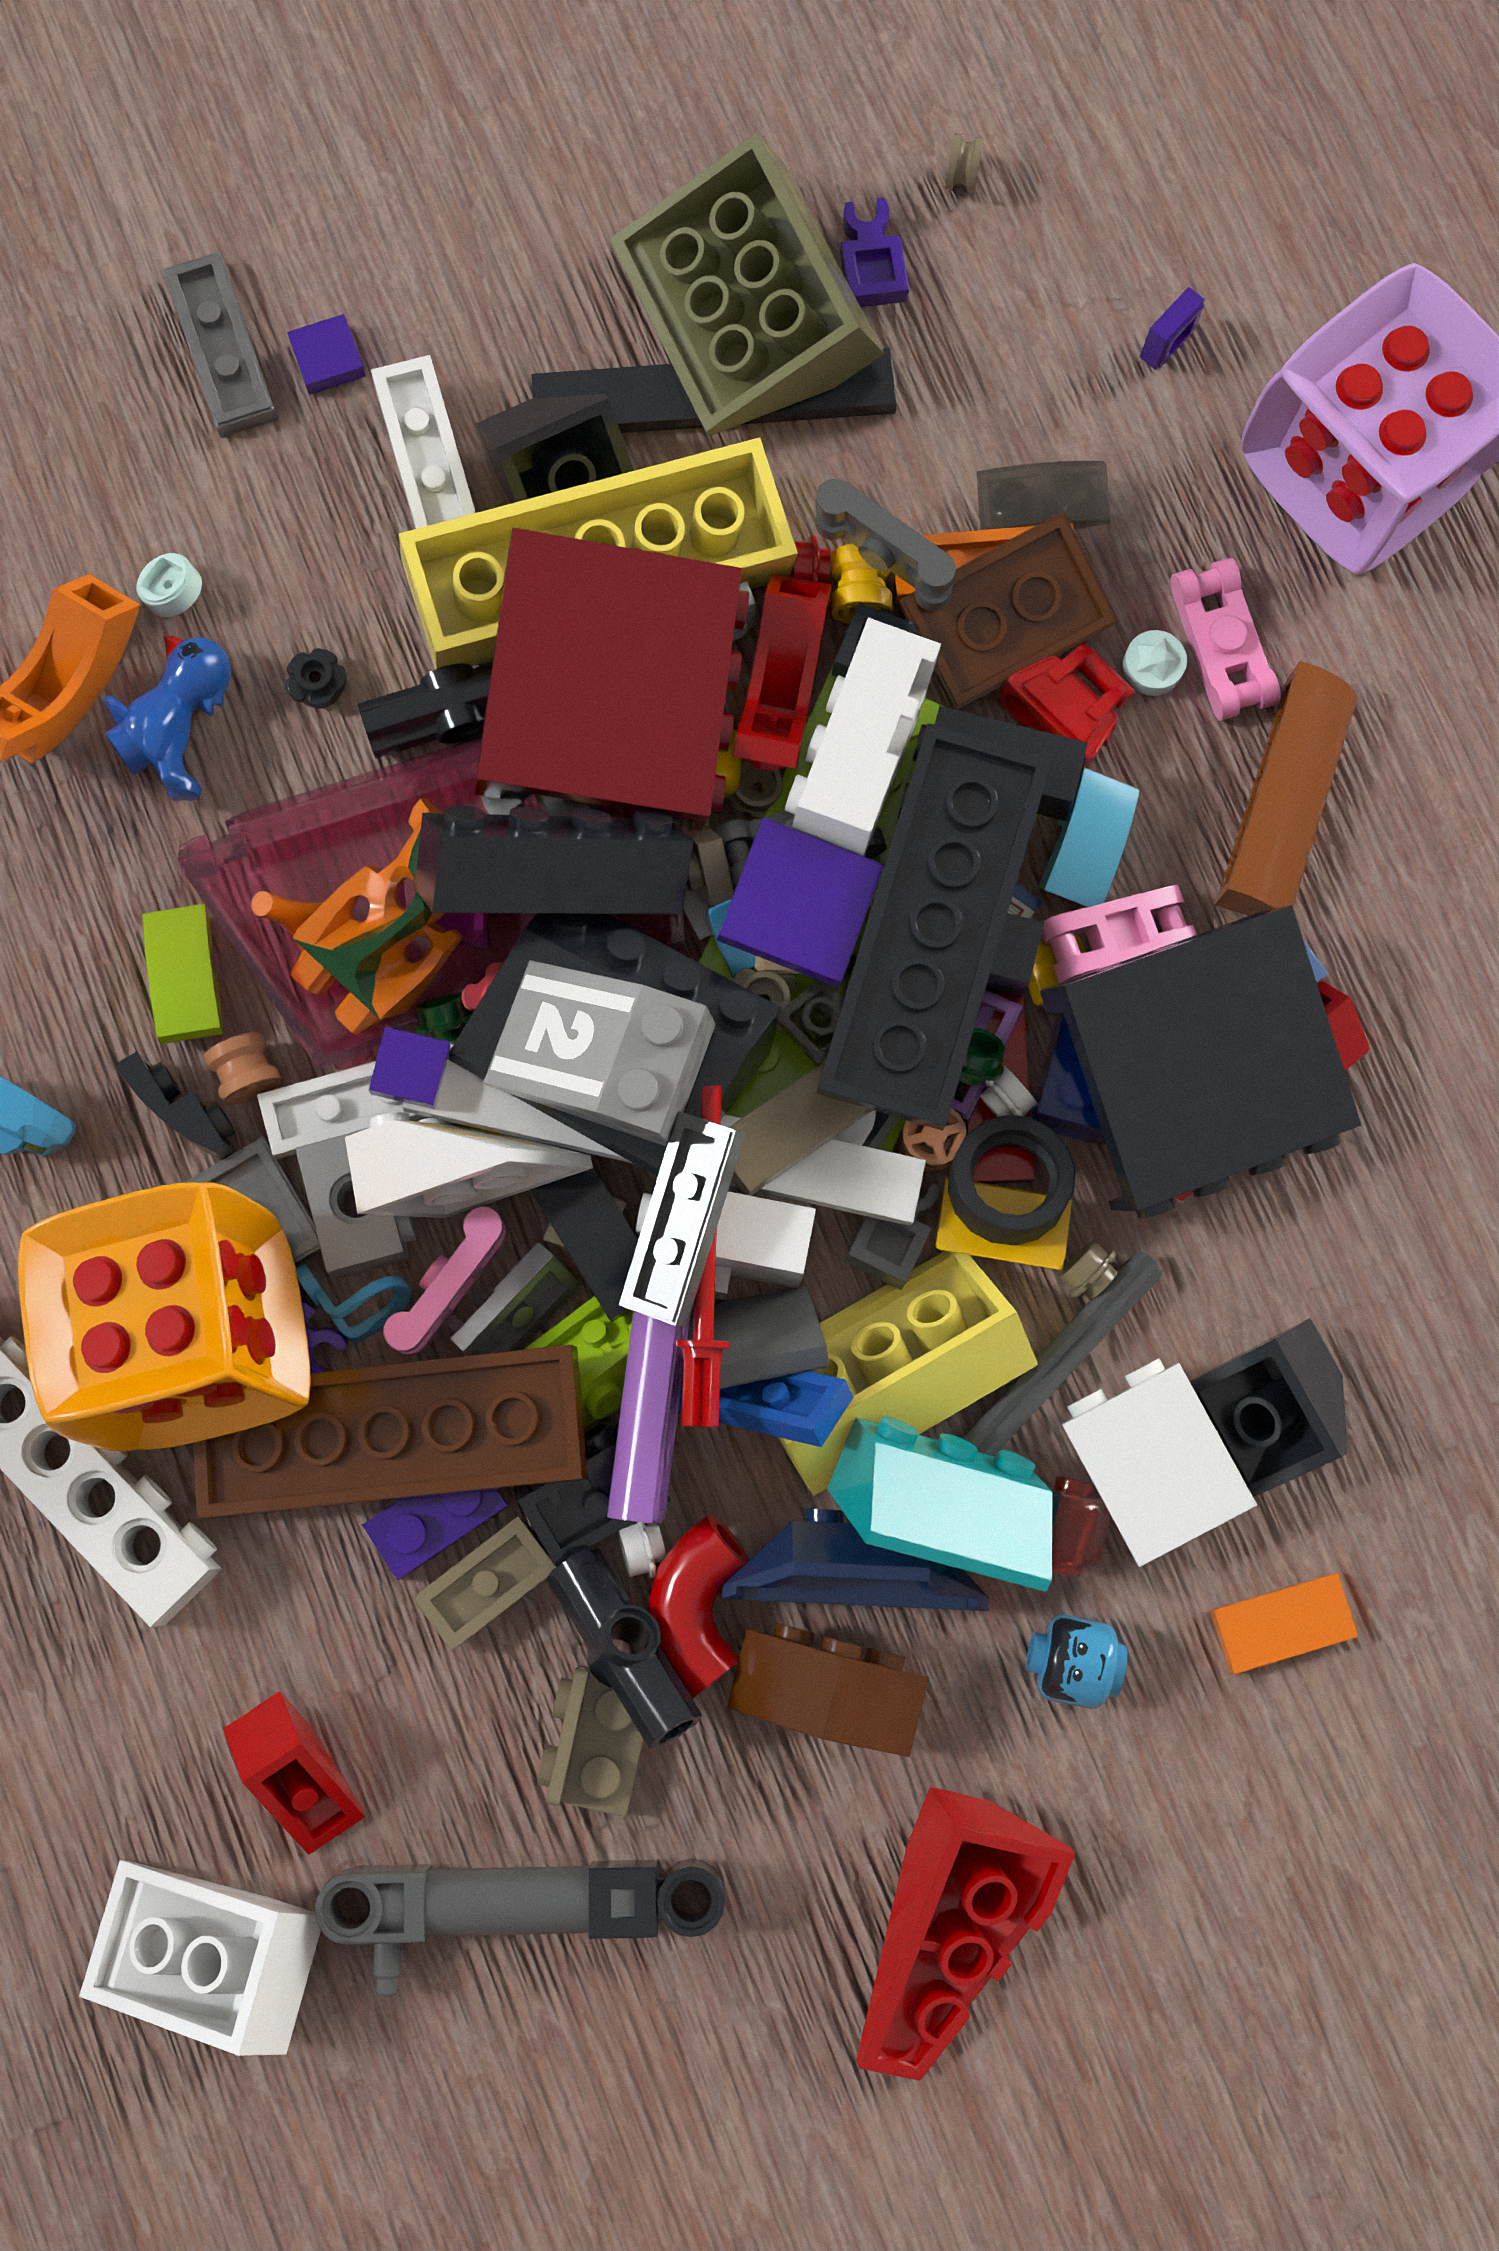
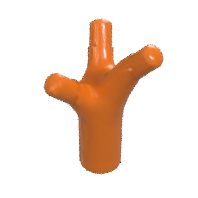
M260 891L253 897L251 908L257 916L277 922L294 936L296 930L323 902L293 901L266 891ZM297 943L300 951L303 952L304 949Z

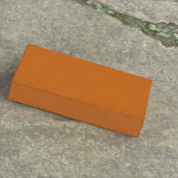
M1329 1573L1209 1610L1229 1674L1234 1675L1359 1637L1338 1573Z

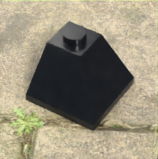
M606 394L533 398L476 423L495 474L510 504L634 471L610 400Z
M1311 1318L1189 1381L1253 1497L1347 1454L1343 1375Z

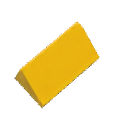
M945 1177L934 1237L937 1249L1057 1270L1063 1269L1072 1198L1056 1226L1038 1240L1015 1246L991 1243L972 1233L955 1214L948 1194L949 1177ZM974 1182L977 1194L988 1206L1004 1214L1023 1215L1030 1213L1040 1206L1047 1194Z

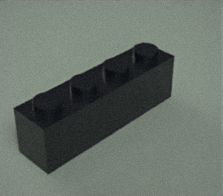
M454 805L447 807L445 813H422L414 888L432 913L682 914L693 840L673 822L671 816L652 810L636 811L634 818L611 817L608 813L595 809H576L573 811L572 816H549L545 811L530 807H516L510 810L509 815L485 814L484 811L475 807Z

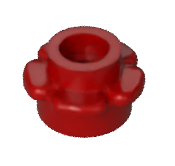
M810 535L809 541H794L798 554L790 577L828 584L831 566L830 550L828 548H819L818 539L814 535Z

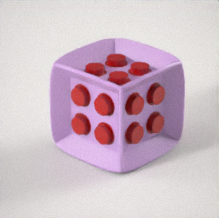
M1416 263L1406 265L1380 280L1323 325L1293 353L1283 368L1270 379L1257 399L1243 430L1241 439L1243 455L1264 488L1328 556L1356 575L1363 574L1389 559L1435 522L1465 495L1482 473L1499 461V336L1463 298L1433 272Z

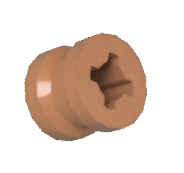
M249 1032L231 1037L216 1044L204 1053L203 1059L207 1069L217 1073L221 1084L217 1092L224 1105H235L257 1098V1094L271 1091L282 1082L276 1066L270 1065L267 1062L264 1053L268 1045L261 1032Z
M952 1107L943 1131L906 1120L899 1137L900 1151L902 1155L926 1160L925 1173L941 1172L951 1166L954 1156L966 1136V1125L960 1114ZM924 1143L928 1147L933 1148L934 1154L932 1152V1149L926 1148L924 1145L918 1146V1144Z

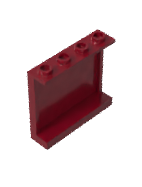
M512 528L474 795L500 798L501 790L505 789L635 811L652 810L672 817L693 820L692 830L701 831L708 821L710 813L720 814L725 793L726 777L716 774L718 751L728 752L733 730L734 715L724 713L726 689L736 690L741 668L742 654L731 650L734 629L743 630L749 606V592L739 590L742 568Z

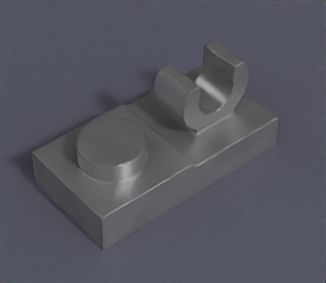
M538 1242L524 1258L512 1266L507 1276L493 1289L495 1292L490 1297L483 1291H473L470 1296L480 1308L466 1323L461 1322L453 1314L447 1319L450 1329L455 1332L450 1340L467 1356L520 1350L581 1284L551 1252Z

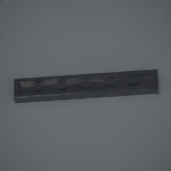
M891 348L883 349L884 355L837 387L743 424L895 414L897 401ZM672 364L531 374L533 398L606 394L610 400L621 433L703 427Z

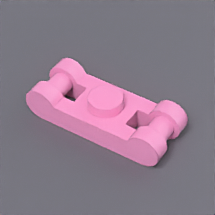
M1230 557L1213 562L1210 570L1196 574L1192 569L1173 573L1171 575L1173 598L1211 708L1217 720L1222 721L1236 717L1240 714V709L1256 705L1261 710L1280 704L1281 692L1279 682L1273 670L1269 669L1241 589V576L1235 560ZM1216 594L1221 608L1205 612L1201 598ZM1243 670L1247 682L1234 685L1228 679L1227 674Z
M1179 886L1163 887L1059 914L1043 921L1044 926L1041 939L1044 945H1051L1057 964L1052 968L1057 982L1061 983L1196 935L1194 925L1187 926L1180 909L1185 904ZM1157 916L1163 931L1162 933H1158L1153 917ZM1086 932L1092 951L1081 954L1074 935Z
M478 1207L467 1214L463 1225L466 1238L450 1259L440 1255L432 1263L419 1283V1286L425 1292L410 1312H398L387 1319L383 1334L386 1342L393 1349L406 1356L420 1354L426 1349L504 1246L507 1239V1229L495 1210L489 1207Z

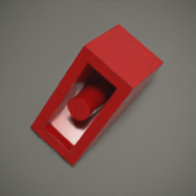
M281 1691L223 1728L242 1783L308 1855L365 1818L362 1807L315 1731Z

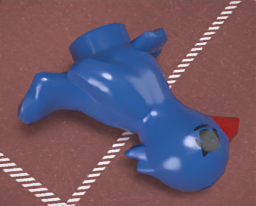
M163 636L166 648V667L162 679L155 688L136 698L128 707H125L119 699L112 695L104 698L107 709L117 726L105 732V735L133 776L148 766H152L160 776L162 784L167 787L168 795L173 801L199 800L202 788L185 771L183 755L190 737L192 713L202 708V711L212 716L213 707L215 705H223L224 693L230 683L231 667L225 650L211 639L197 637L182 640L176 636Z

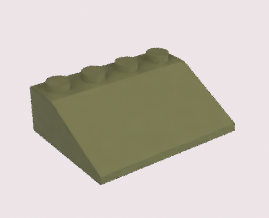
M757 132L609 238L705 431L710 436L831 390L885 354L785 163Z

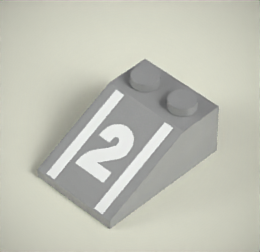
M529 960L483 1083L486 1086L667 1147L677 1113H684L716 1023L706 1005L642 984Z

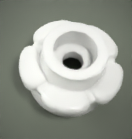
M1003 1066L1004 1072L1002 1076L994 1081L986 1080L988 1089L979 1096L996 1117L1004 1115L1024 1117L1038 1104L1016 1076L1006 1066Z
M634 1521L617 1531L629 1577L649 1573L650 1578H654L657 1573L655 1563L661 1562L666 1556L658 1524L645 1525L643 1522Z

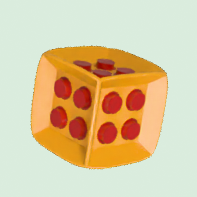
M176 1183L131 1192L61 1212L39 1221L22 1233L18 1253V1281L30 1381L37 1406L45 1423L57 1434L76 1442L110 1451L126 1452L162 1449L195 1443L264 1425L289 1416L307 1406L311 1385L310 1358L295 1262L280 1222L271 1211L230 1187L218 1183Z

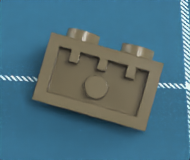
M578 1665L575 1668L573 1680L563 1677L560 1679L552 1717L564 1720L559 1745L546 1744L537 1784L549 1787L546 1799L547 1804L559 1806L561 1803L626 1817L643 1737L613 1688L600 1683L592 1675L589 1667Z

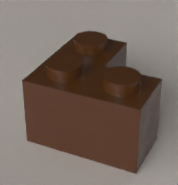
M776 1623L773 1635L750 1629L746 1630L727 1704L728 1709L823 1740L910 1757L929 1678L904 1671L906 1657L867 1647L865 1658L860 1659L863 1650L862 1646L825 1636L821 1648L812 1646L815 1633Z

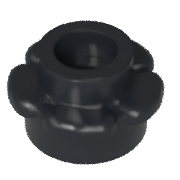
M316 648L310 654L298 653L287 666V673L289 675V679L286 681L287 691L295 701L312 708L328 707L338 700L346 686L347 675L345 668L338 665L336 655L326 649ZM313 673L321 675V679L318 682L310 681V676Z

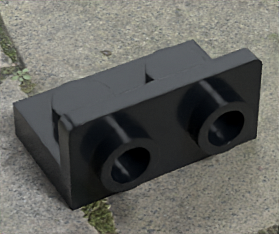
M605 1421L584 1432L588 1480L513 1487L517 1501L556 1567L565 1562L571 1555L588 1547L590 1548L634 1522L607 1518L619 1423L613 1426L611 1421Z

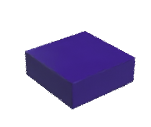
M1188 287L1150 327L1140 358L1154 370L1161 368L1195 331L1205 306L1203 304L1205 299Z
M344 314L287 332L309 395L366 377Z
M385 1027L369 1086L370 1094L435 1110L451 1048L450 1042Z

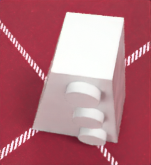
M871 618L867 619L846 677L838 675L826 706V712L832 713L828 725L825 727L818 724L811 739L805 761L813 763L808 778L797 775L789 793L785 811L795 815L792 829L865 857L918 721L941 643Z

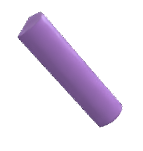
M633 1311L607 1518L651 1524H662V1521H665L684 1371L682 1347H676V1340L688 1339L690 1317L687 1326L680 1327Z

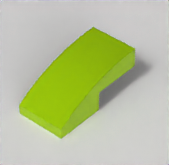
M198 904L143 913L147 975L155 1030L159 1043L166 1044L223 1034L220 982L214 970L211 918L206 905Z

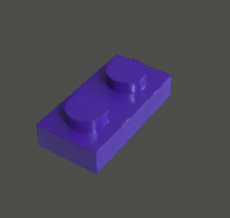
M499 1489L406 1498L398 1500L362 1524L395 1578L401 1580L509 1507V1504Z

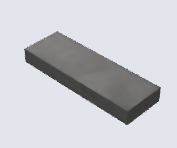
M220 251L162 269L220 438L278 420Z

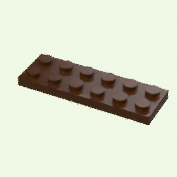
M574 1345L311 1373L309 1401L307 1406L274 1422L193 1443L197 1519H213L588 1480L578 1350Z

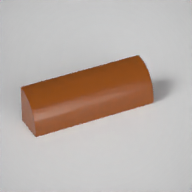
M1299 661L1285 682L1281 701L1276 710L1215 903L1216 906L1247 916L1265 910L1289 905L1294 906L1357 703V695L1353 688L1343 679L1325 669Z

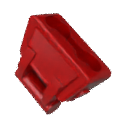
M1082 642L1071 654L1062 660L1057 656H1049L1011 674L1003 686L999 697V704L1023 727L1087 742L1088 745L1082 767L1088 769L1103 745L1106 747L1111 734L1116 728L1115 725L1118 718L1114 710L1116 707L1118 709L1122 708L1134 696L1136 691L1086 642ZM1079 671L1103 694L1102 697H1099L1077 676Z

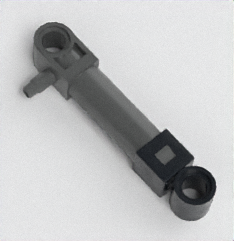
M692 1858L678 1861L667 1869L663 1877H658L657 1860L591 1861L590 1866L432 1869V1864L359 1865L344 1869L324 1885L317 1896L315 1915L317 1924L323 1934L335 1943L346 1945L374 1944L376 1993L380 1997H392L398 1992V1977L401 1974V1943H425L429 1937L574 1933H589V1939L655 1938L658 1934L659 1919H662L667 1928L678 1935L696 1937L706 1934L718 1924L724 1912L725 1891L722 1878L716 1869L703 1860ZM683 1881H699L709 1890L711 1895L710 1902L700 1913H683L674 1904L672 1893L676 1886ZM348 1887L358 1888L366 1894L370 1903V1913L366 1920L351 1921L342 1915L337 1902L342 1889Z

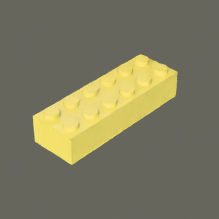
M760 437L399 533L402 564L435 669L458 663L473 666L493 660L512 528L742 568L740 584L748 581L750 589L768 585L772 573L790 577L798 554Z

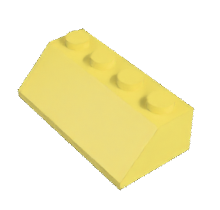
M944 1251L912 1269L902 1290L886 1284L819 1323L827 1346L830 1366L810 1372L845 1379L854 1397L822 1447L780 1437L777 1438L812 1495L815 1496L827 1489L855 1417L879 1423L881 1417H892L913 1426L921 1434L1034 1368L1038 1363L1017 1311L969 1254Z

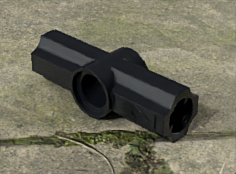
M465 663L443 666L426 674L420 680V685L358 703L361 719L375 759L435 740L443 744H456L482 735L492 663L475 668Z
M588 1547L571 1555L560 1566L553 1569L547 1581L589 1648L587 1663L592 1675L600 1683L613 1688L649 1749L657 1746L660 1748L672 1742L689 1728L696 1725L702 1714L659 1646L661 1630L657 1620L649 1611L633 1604L600 1549L591 1550ZM612 1640H622L628 1643L634 1649L635 1654L620 1651L613 1644Z

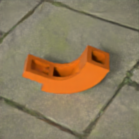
M91 574L84 575L53 589L45 620L34 646L14 674L0 685V762L18 755L33 764L51 752L75 729L114 673L129 641L141 604Z

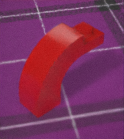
M771 574L765 593L754 664L744 710L736 733L733 757L747 759L750 765L763 770H779L784 766L795 769L798 767L832 584Z

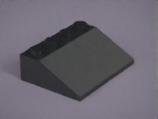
M537 913L522 931L451 1048L449 1060L485 1079L529 960L642 984L706 1005L716 1025L684 1113L701 1118L702 1088L704 1086L720 1085L722 1119L769 1056L782 1007L609 914ZM511 1094L658 1177L667 1149L666 1146Z

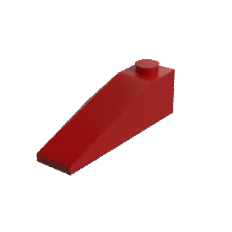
M930 1786L904 1855L856 2059L860 2069L921 2081L969 2020L968 2006L991 1977L996 1981L1002 1978L1012 1965L1008 1958L1009 1954L1027 1931L1031 1928L1038 1932L1052 1914L1075 1857V1852L1070 1846L989 1800Z

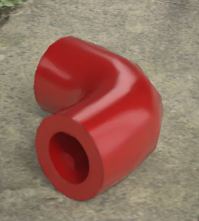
M709 1513L685 1532L660 1562L648 1600L649 1612L657 1620L661 1630L659 1646L692 1699L739 1661V1657L720 1634L714 1622L713 1606L716 1596L723 1588V1584L749 1561L748 1555L733 1533L717 1517Z

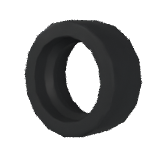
M1004 1115L985 1120L966 1134L950 1167L948 1194L955 1214L972 1233L991 1243L1015 1246L1038 1240L1056 1226L1074 1193L1076 1168L1068 1146L1052 1128L1031 1117ZM1000 1146L1021 1148L1034 1155L1046 1168L1049 1177L1048 1194L1040 1206L1027 1214L1012 1215L997 1211L981 1199L973 1182L974 1169L980 1157L990 1149Z

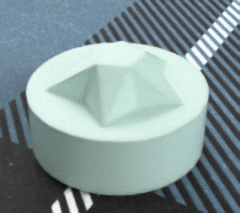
M168 553L153 559L144 567L137 580L136 590L141 601L155 615L173 617L186 611L196 601L201 591L202 579L199 572L187 558L177 553Z
M1161 630L1146 631L1136 636L1128 646L1122 663L1123 674L1128 684L1139 693L1150 696L1162 695L1171 691L1179 683L1186 669L1187 655L1182 643L1172 634Z

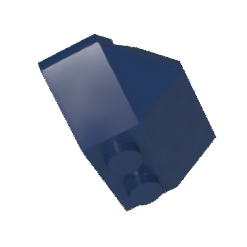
M805 1509L804 1521L789 1522L751 1557L738 1572L724 1583L722 1588V1599L989 1611V1597L963 1569L866 1544L852 1524L844 1523V1512L831 1509Z

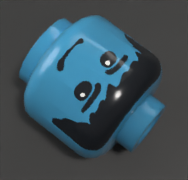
M1059 1614L1050 1621L1045 1634L1033 1632L1027 1653L1026 1671L1037 1673V1686L1043 1698L1082 1708L1097 1709L1105 1703L1108 1696L1118 1697L1121 1691L1127 1665V1646L1118 1643L1115 1630L1106 1623Z

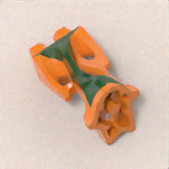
M421 798L412 809L409 824L414 831L398 857L383 870L374 865L363 867L325 900L296 930L293 939L304 950L298 958L291 976L303 988L315 995L326 993L337 979L350 993L336 1009V1017L350 1032L356 1035L369 1032L383 1019L406 1013L428 987L463 937L456 929L447 931L436 922L445 913H432L417 891L413 901L408 908L406 907L404 882L407 878L415 882L422 813H444L425 798ZM361 896L367 897L370 904L368 917L363 922L356 920L352 912L358 898ZM419 936H425L429 940L430 949L422 960L416 963L410 962L409 943Z

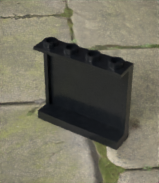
M1292 905L1255 913L1040 990L1047 1015L1064 1013L1123 1196L1108 1201L1111 1210L1136 1211L1139 1219L1168 1212L1176 1207L1173 1200L1174 1197L1193 1191L1194 1197L1206 1196L1222 1191L1232 1185L1229 1178L1231 1175L1247 1169L1249 1175H1259L1279 1169L1287 1164L1284 1155L1301 1148L1304 1154H1313L1331 1149L1341 1144L1340 1133L1362 1125Z

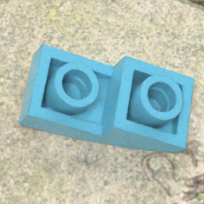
M1082 767L1074 802L1065 821L1058 819L1057 825L1062 827V831L1038 886L1048 892L1087 907L1104 903L1130 831L1139 789Z

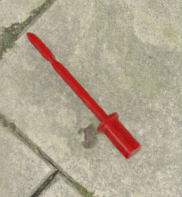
M720 1085L704 1086L701 1094V1118L721 1124ZM717 1229L694 1300L693 1340H676V1347H682V1357H684L682 1426L719 1427L721 1359H723V1349H730V1342L713 1341Z

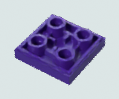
M763 817L716 940L838 987L842 982L884 865Z

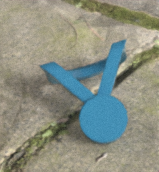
M304 1263L296 1268L298 1281L315 1305L319 1303L322 1305L342 1335L351 1342L359 1343L383 1329L387 1319L395 1313L403 1312L412 1297L411 1288L404 1279L399 1276H387L366 1285L345 1302L335 1307ZM387 1290L395 1291L392 1299L384 1308L356 1326L349 1327L343 1319L344 1316L354 1312L358 1306L378 1293Z

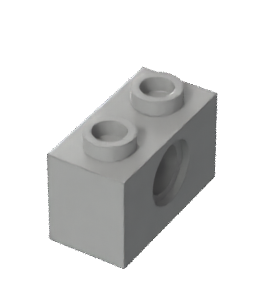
M363 1130L295 1148L326 1272L336 1280L410 1260L406 1242L417 1240L412 1216L367 1214L360 1218H351L345 1214V1199L353 1191L345 1137Z

